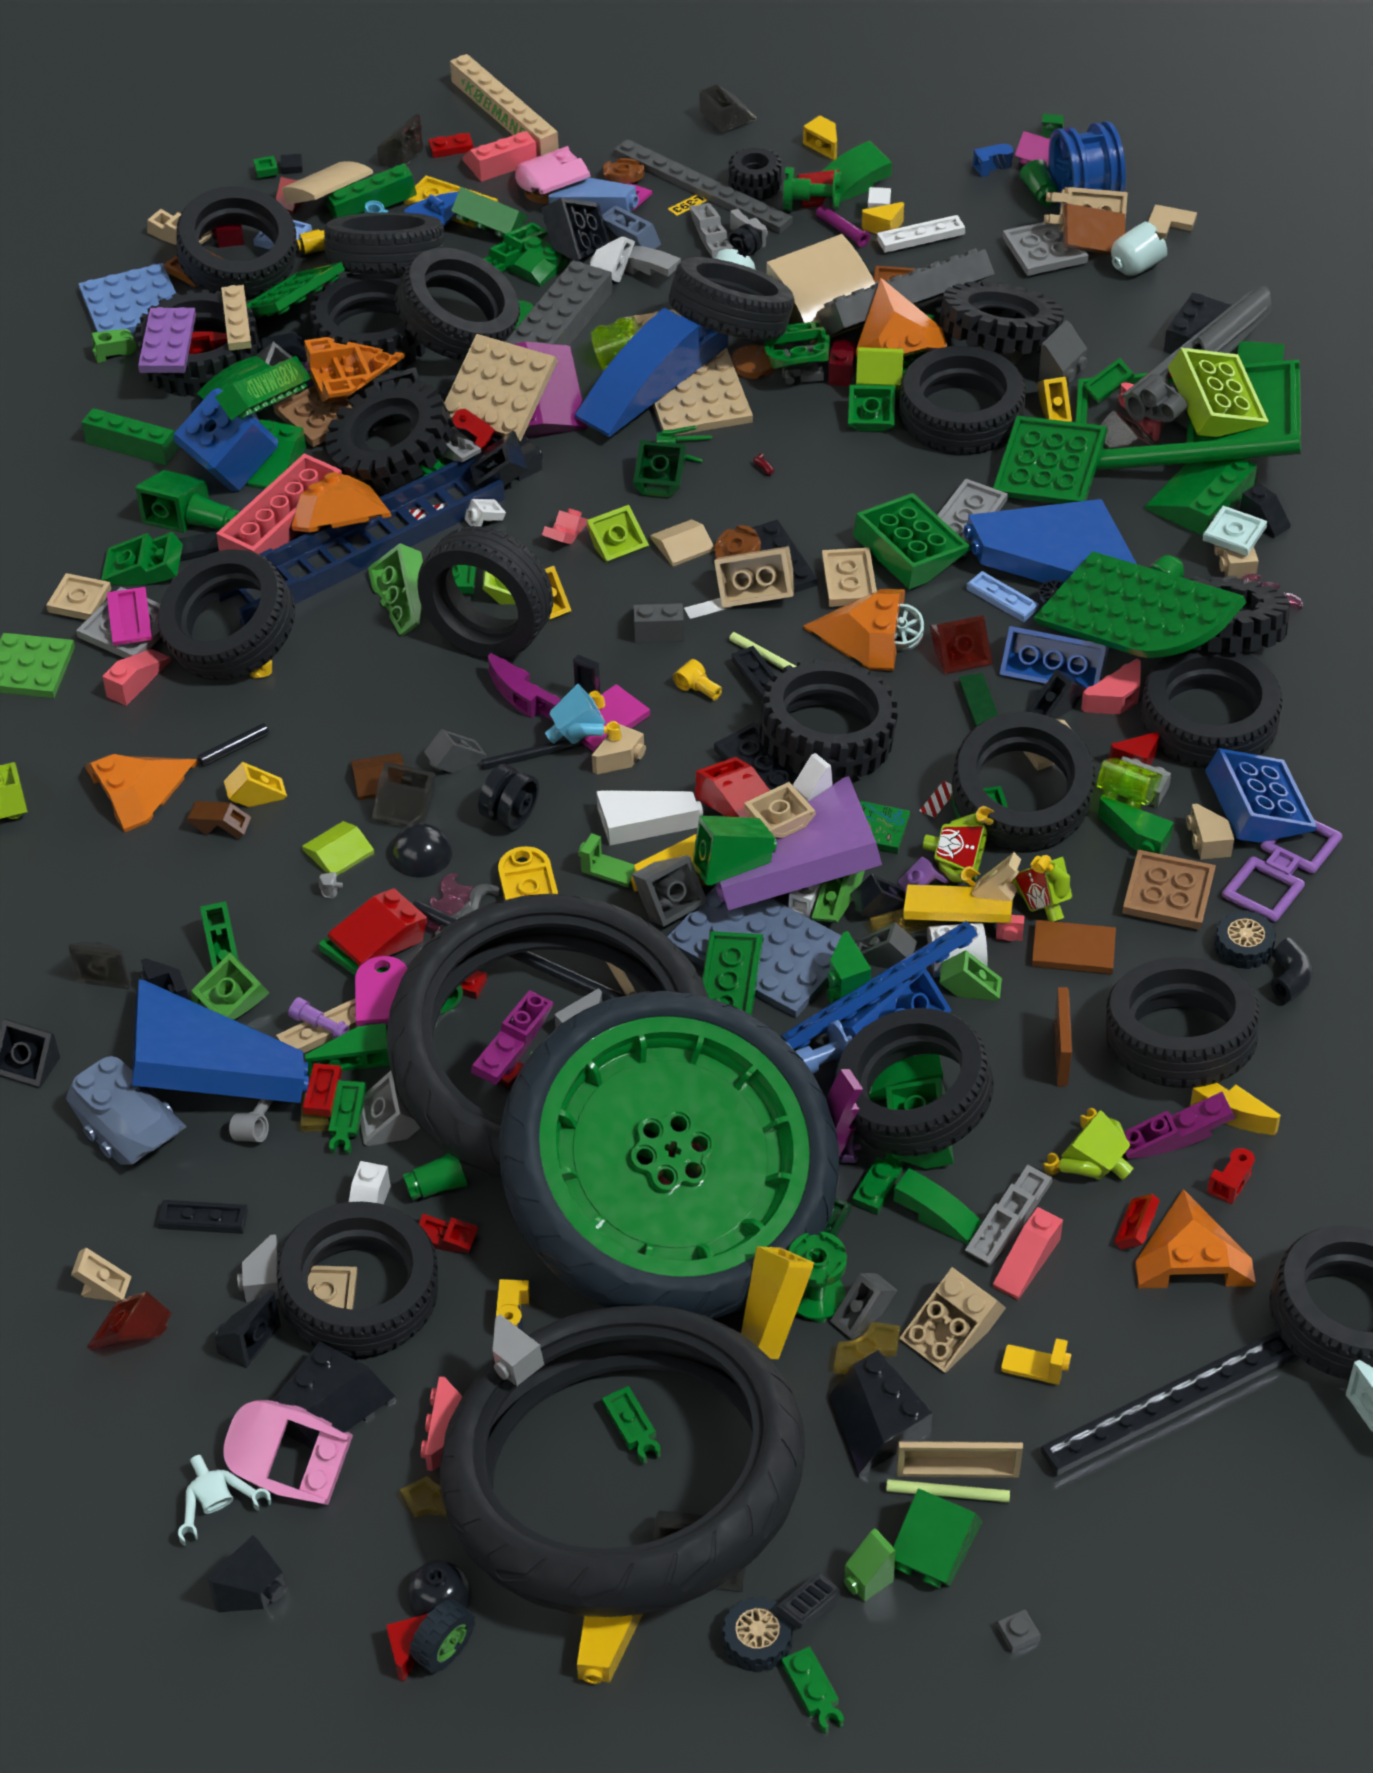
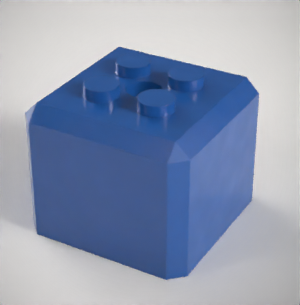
M218 388L211 390L176 430L173 441L231 492L240 491L276 450L278 439L252 415L247 416L243 420L238 417L231 421L215 398L216 395L222 392Z

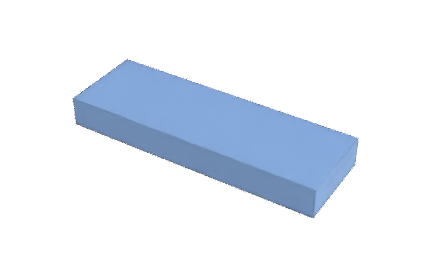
M983 571L967 583L968 591L1022 622H1025L1039 610V603Z

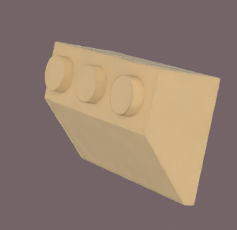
M789 546L719 557L714 560L722 608L794 596L793 566Z

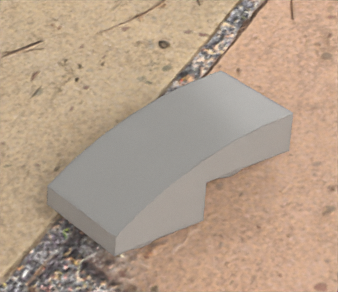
M738 208L730 211V229L733 231L736 228L739 229L745 223L750 224L757 230L760 236L761 247H766V237L768 236L766 226L761 224L756 217L748 219Z

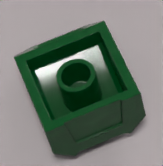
M640 440L633 485L641 495L670 498L680 489L687 456L686 444H668Z

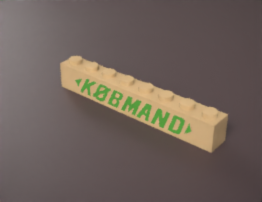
M468 54L461 55L450 61L452 83L512 135L527 131L536 141L537 157L559 149L558 132Z

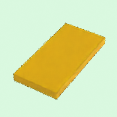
M425 176L415 186L417 195L404 200V204L410 206L427 199L431 194L436 196L443 193L459 192L460 186ZM472 191L474 193H477L479 195H482L484 197H487L491 200L498 202V199ZM456 216L452 219L453 221L477 228L475 226L476 222L470 219L468 223L457 219Z
M907 885L904 919L1011 923L1013 900L1002 901L976 898L971 894L974 887Z

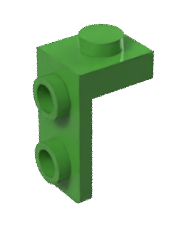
M591 833L587 841L582 842L578 851V856L581 858V872L629 887L631 885V876L634 873V864L602 854L601 836Z

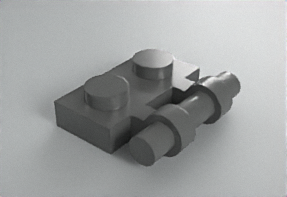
M814 345L804 346L808 348V353L813 352L812 347ZM783 349L786 356H790L789 350ZM822 362L783 367L781 371L782 377L788 385L793 384L794 378L800 376L801 382L824 380Z

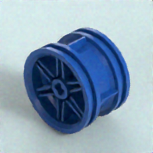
M1111 122L1093 123L1089 126L1087 132L1078 133L1073 127L1055 129L1052 132L1049 141L1048 163L1049 173L1057 187L1058 193H1062V189H1065V187L1125 192L1126 166L1124 151L1119 134Z

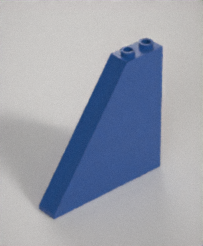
M1102 499L968 515L967 524L964 525L963 529L964 537L969 540L972 553L977 556L981 565L1043 583L1052 580L1065 582L1092 551L1137 564Z
M145 980L138 981L135 1002L133 1086L295 1103L301 1102L302 1092H307L309 1076H307L308 1062L303 1061L302 1050Z

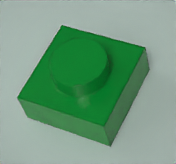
M274 156L253 159L258 178L278 175Z

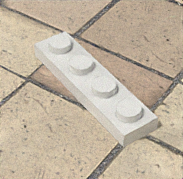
M958 215L879 232L877 233V241L884 252H891L964 235L965 226Z

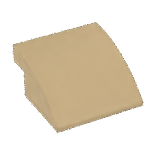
M842 234L767 262V275L785 284L793 293L795 302L789 319L791 324L819 320L820 327H823L818 315V311L825 308L823 304L841 295L847 296L858 289H866L875 284L863 260ZM862 324V325L856 326V327H854V328L845 330V331H843V332H840V333L831 335V336H829V337H830V338H833V337L838 336V335H840V334H843V333H845V332H848V331H851V330L856 329V328H858V327L864 326L865 324ZM813 338L809 343L811 345L817 344V338Z

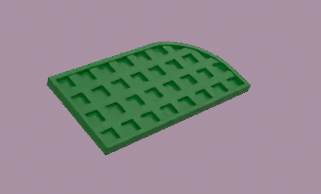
M1092 551L1034 616V619L1038 625L1138 657L1158 658L1183 653L1209 641L1229 624L1246 604V600L1240 594Z

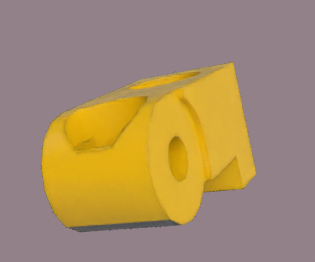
M500 1279L496 1317L501 1314L522 1331L521 1304H529L530 1302L529 1281Z

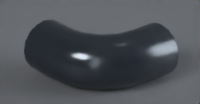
M1286 938L1281 941L1272 953V957L1285 969V972L1273 979L1271 983L1273 993L1284 1003L1298 997L1309 986L1312 977L1310 958L1292 938Z

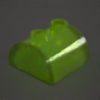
M634 316L619 318L615 323L606 326L599 325L591 331L592 344L602 370L607 368L620 350L640 330Z
M1111 758L1102 762L1097 787L1104 790L1103 796L1113 800H1117L1118 795L1127 798V805L1141 809L1142 804L1147 806L1154 798L1163 775L1118 758Z

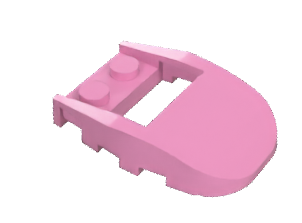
M256 1400L242 1406L233 1417L224 1442V1459L228 1468L234 1474L259 1488L268 1490L272 1494L328 1505L353 1435L349 1432L343 1433L332 1427V1423L296 1405L290 1406L269 1400ZM288 1420L320 1431L299 1489L268 1478Z

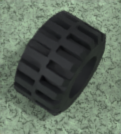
M762 147L744 148L737 151L729 159V186L758 200L775 195L777 190L781 188V158H779L778 154L773 153L772 150H766Z

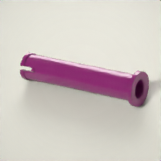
M821 205L817 209L816 216L818 218H821L854 240L857 246L864 247L870 240L869 232L857 228L825 205Z

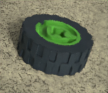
M453 1599L443 1601L419 1625L410 1644L409 1654L431 1673H437L445 1669L461 1653L469 1641L468 1639L472 1635L473 1627L475 1626V1616Z

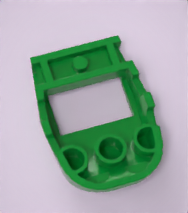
M819 320L787 325L786 332L779 338L766 340L764 348L772 368L823 362L829 360L830 337L826 335L824 327H820ZM813 338H817L818 344L812 347V353H808L807 347L798 346L790 350V356H786L784 350H774L773 344L787 345L793 341L809 342Z

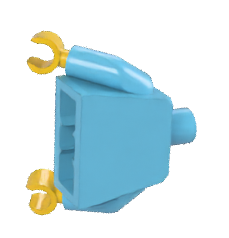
M579 684L550 711L555 724L545 732L553 744L563 736L572 744H576L587 736H603V734H607L610 741H619L622 738L620 725L616 721H611L606 726H603L606 722L599 709L605 707L604 697L598 691H592L588 694Z

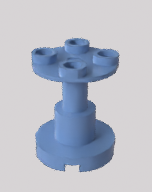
M839 1020L830 1022L827 1027L830 1044L814 1050L810 1046H806L795 1051L804 1060L813 1074L819 1071V1065L834 1059L839 1062L844 1049L853 1039L850 1035L846 1037Z

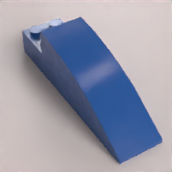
M663 308L615 356L575 413V418L608 437L612 436L728 347V335L700 326L683 316Z

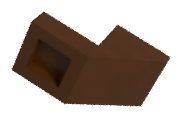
M196 801L186 821L206 835L218 825L237 839H240L247 829L251 816L232 803Z

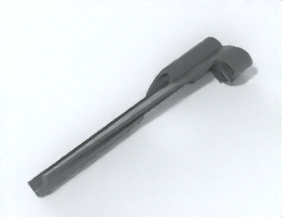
M1261 286L1253 292H1247L1180 348L1194 349L1197 345L1201 344L1202 349L1205 351L1230 353L1271 313L1272 303L1268 287ZM1180 348L1122 394L1125 399L1126 410L1135 421L1139 422L1148 417L1152 420L1172 422L1188 408L1185 399L1179 394L1175 383L1171 386L1168 383V366Z

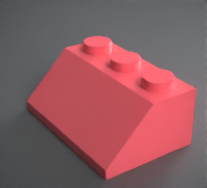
M527 131L520 132L472 149L462 156V159L482 182L515 171L520 163L536 158V141Z

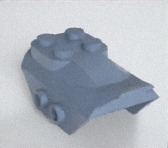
M105 1057L78 1074L67 1093L66 1100L82 1123L84 1133L92 1142L96 1140L100 1144L102 1152L108 1158L113 1157L119 1164H134L187 1127L173 1114L170 1105L166 1101L161 1102L156 1097L151 1087L133 1086L132 1070L117 1057Z

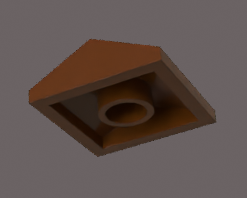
M401 752L351 761L358 800L409 792Z

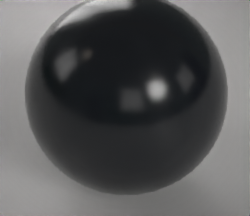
M424 823L413 824L404 828L395 837L391 846L390 858L393 866L406 876L416 878L429 877L441 872L448 866L452 859V847L447 836L439 828Z

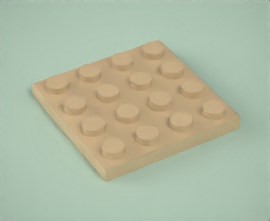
M476 334L444 402L452 421L453 415L457 410L467 409L494 428L495 434L505 436L513 430L516 432L518 441L521 442L558 360L555 356Z

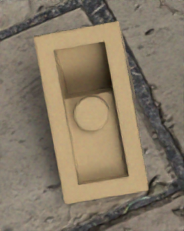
M1013 852L977 880L971 894L976 898L1012 901L1017 888L1010 881L1019 873L1017 869L1021 859Z
M88 1248L79 1251L71 1273L73 1277L84 1283L81 1296L115 1302L124 1300L132 1277Z

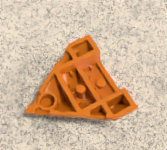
M880 278L856 348V356L858 357V347L904 349L903 357L923 351L928 353L935 349L948 347L943 329Z
M328 337L304 340L310 375L323 403L346 399L404 358L403 353L395 352V355L383 352V349L348 342L347 345L335 343V339Z
M331 472L326 474L323 480L311 484L308 490L300 494L292 529L293 531L315 532L324 525H332V528L367 522L379 516L388 518L392 517V515L371 486L349 475Z
M879 589L803 625V629L809 633L817 634L821 637L822 641L847 657L855 658L862 663L863 667L870 671H894L897 653L895 635L900 604H904L905 590Z
M111 754L85 764V769L95 784H101L112 802L115 818L123 831L127 832L150 822L154 817L153 812L159 805H164L183 782L186 772L197 765L198 759L134 757Z
M1184 1189L1135 1263L1138 1288H1168L1170 1275L1224 1274L1226 1287L1255 1286L1256 1283L1252 1258Z

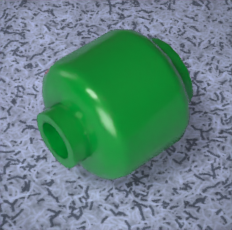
M1164 555L1149 567L1168 574L1184 577L1183 563L1175 556Z

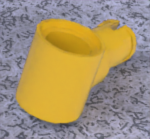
M695 659L689 660L673 674L675 684L683 691H688L692 688L695 691L704 693L713 701L717 700L722 693V687L707 678L704 667Z

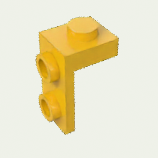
M1056 1338L1052 1354L1007 1345L1001 1371L1059 1385L1062 1371L1068 1372L1072 1354L1066 1353L1068 1341Z

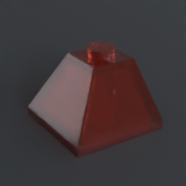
M984 615L929 625L934 651L945 673L993 664Z
M147 1291L118 1300L87 1347L94 1350L139 1342L153 1337L157 1338L167 1329L168 1324L166 1322L172 1313Z

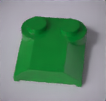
M532 237L524 243L525 250L507 266V271H511L540 287L568 266L567 257L554 250L551 243L538 237Z
M850 385L849 427L862 432H884L894 428L895 386Z

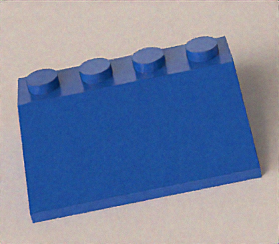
M1218 748L1205 772L1236 839L1259 843L1313 832L1317 829V825L1284 760Z

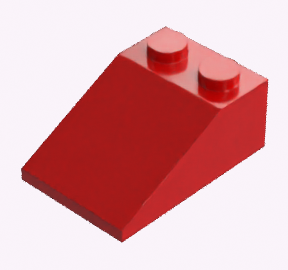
M393 888L370 898L328 932L327 937L361 966L371 958L389 956L423 942L427 917Z

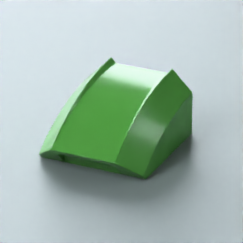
M229 953L191 990L190 994L192 1002L234 1020L253 1008L270 992L237 958Z

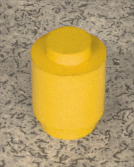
M317 229L298 234L299 239H296V246L299 252L302 251L303 255L325 250L324 230L320 231Z

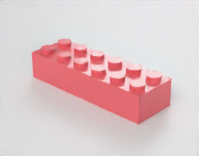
M304 453L216 533L219 551L234 549L260 554L270 548L274 550L290 542L301 532L293 531L292 529L300 494L308 490L311 484L323 480L326 474L331 472L342 474L341 470Z

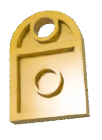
M517 847L506 852L501 857L498 871L505 900L524 895L558 894L550 860L543 851L534 847ZM519 858H527V859H528L526 862H518V861H516V860L519 859Z

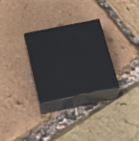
M302 154L281 155L282 174L303 172Z

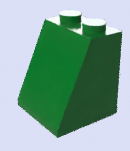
M166 470L141 482L135 488L142 523L185 533L190 526L186 523V511L192 496L195 493H199L209 498L206 480Z
M699 816L692 863L706 885H713L771 863L772 853H775L777 848V841L760 818Z
M918 1488L893 1546L896 1550V1564L894 1568L910 1576L913 1571L924 1575L922 1581L937 1588H940L942 1583L950 1587L983 1521L975 1512Z

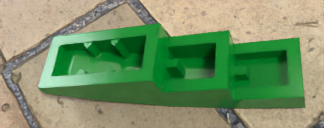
M531 222L504 234L503 242L489 248V255L483 259L500 272H503L525 250L524 243L532 237L544 239L548 235V230Z

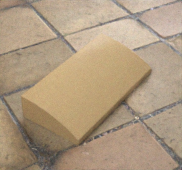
M339 162L283 187L282 191L287 204L316 200L373 174L371 168L360 163Z
M898 1441L896 1454L897 1477L1019 1478L1023 1443Z

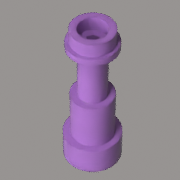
M300 997L296 998L290 1006L289 1017L297 1021L303 1020L314 1027L320 1026L332 1032L333 1038H337L349 1031V1026L344 1021L337 1023L325 1017L323 1012L310 1006L308 1001Z

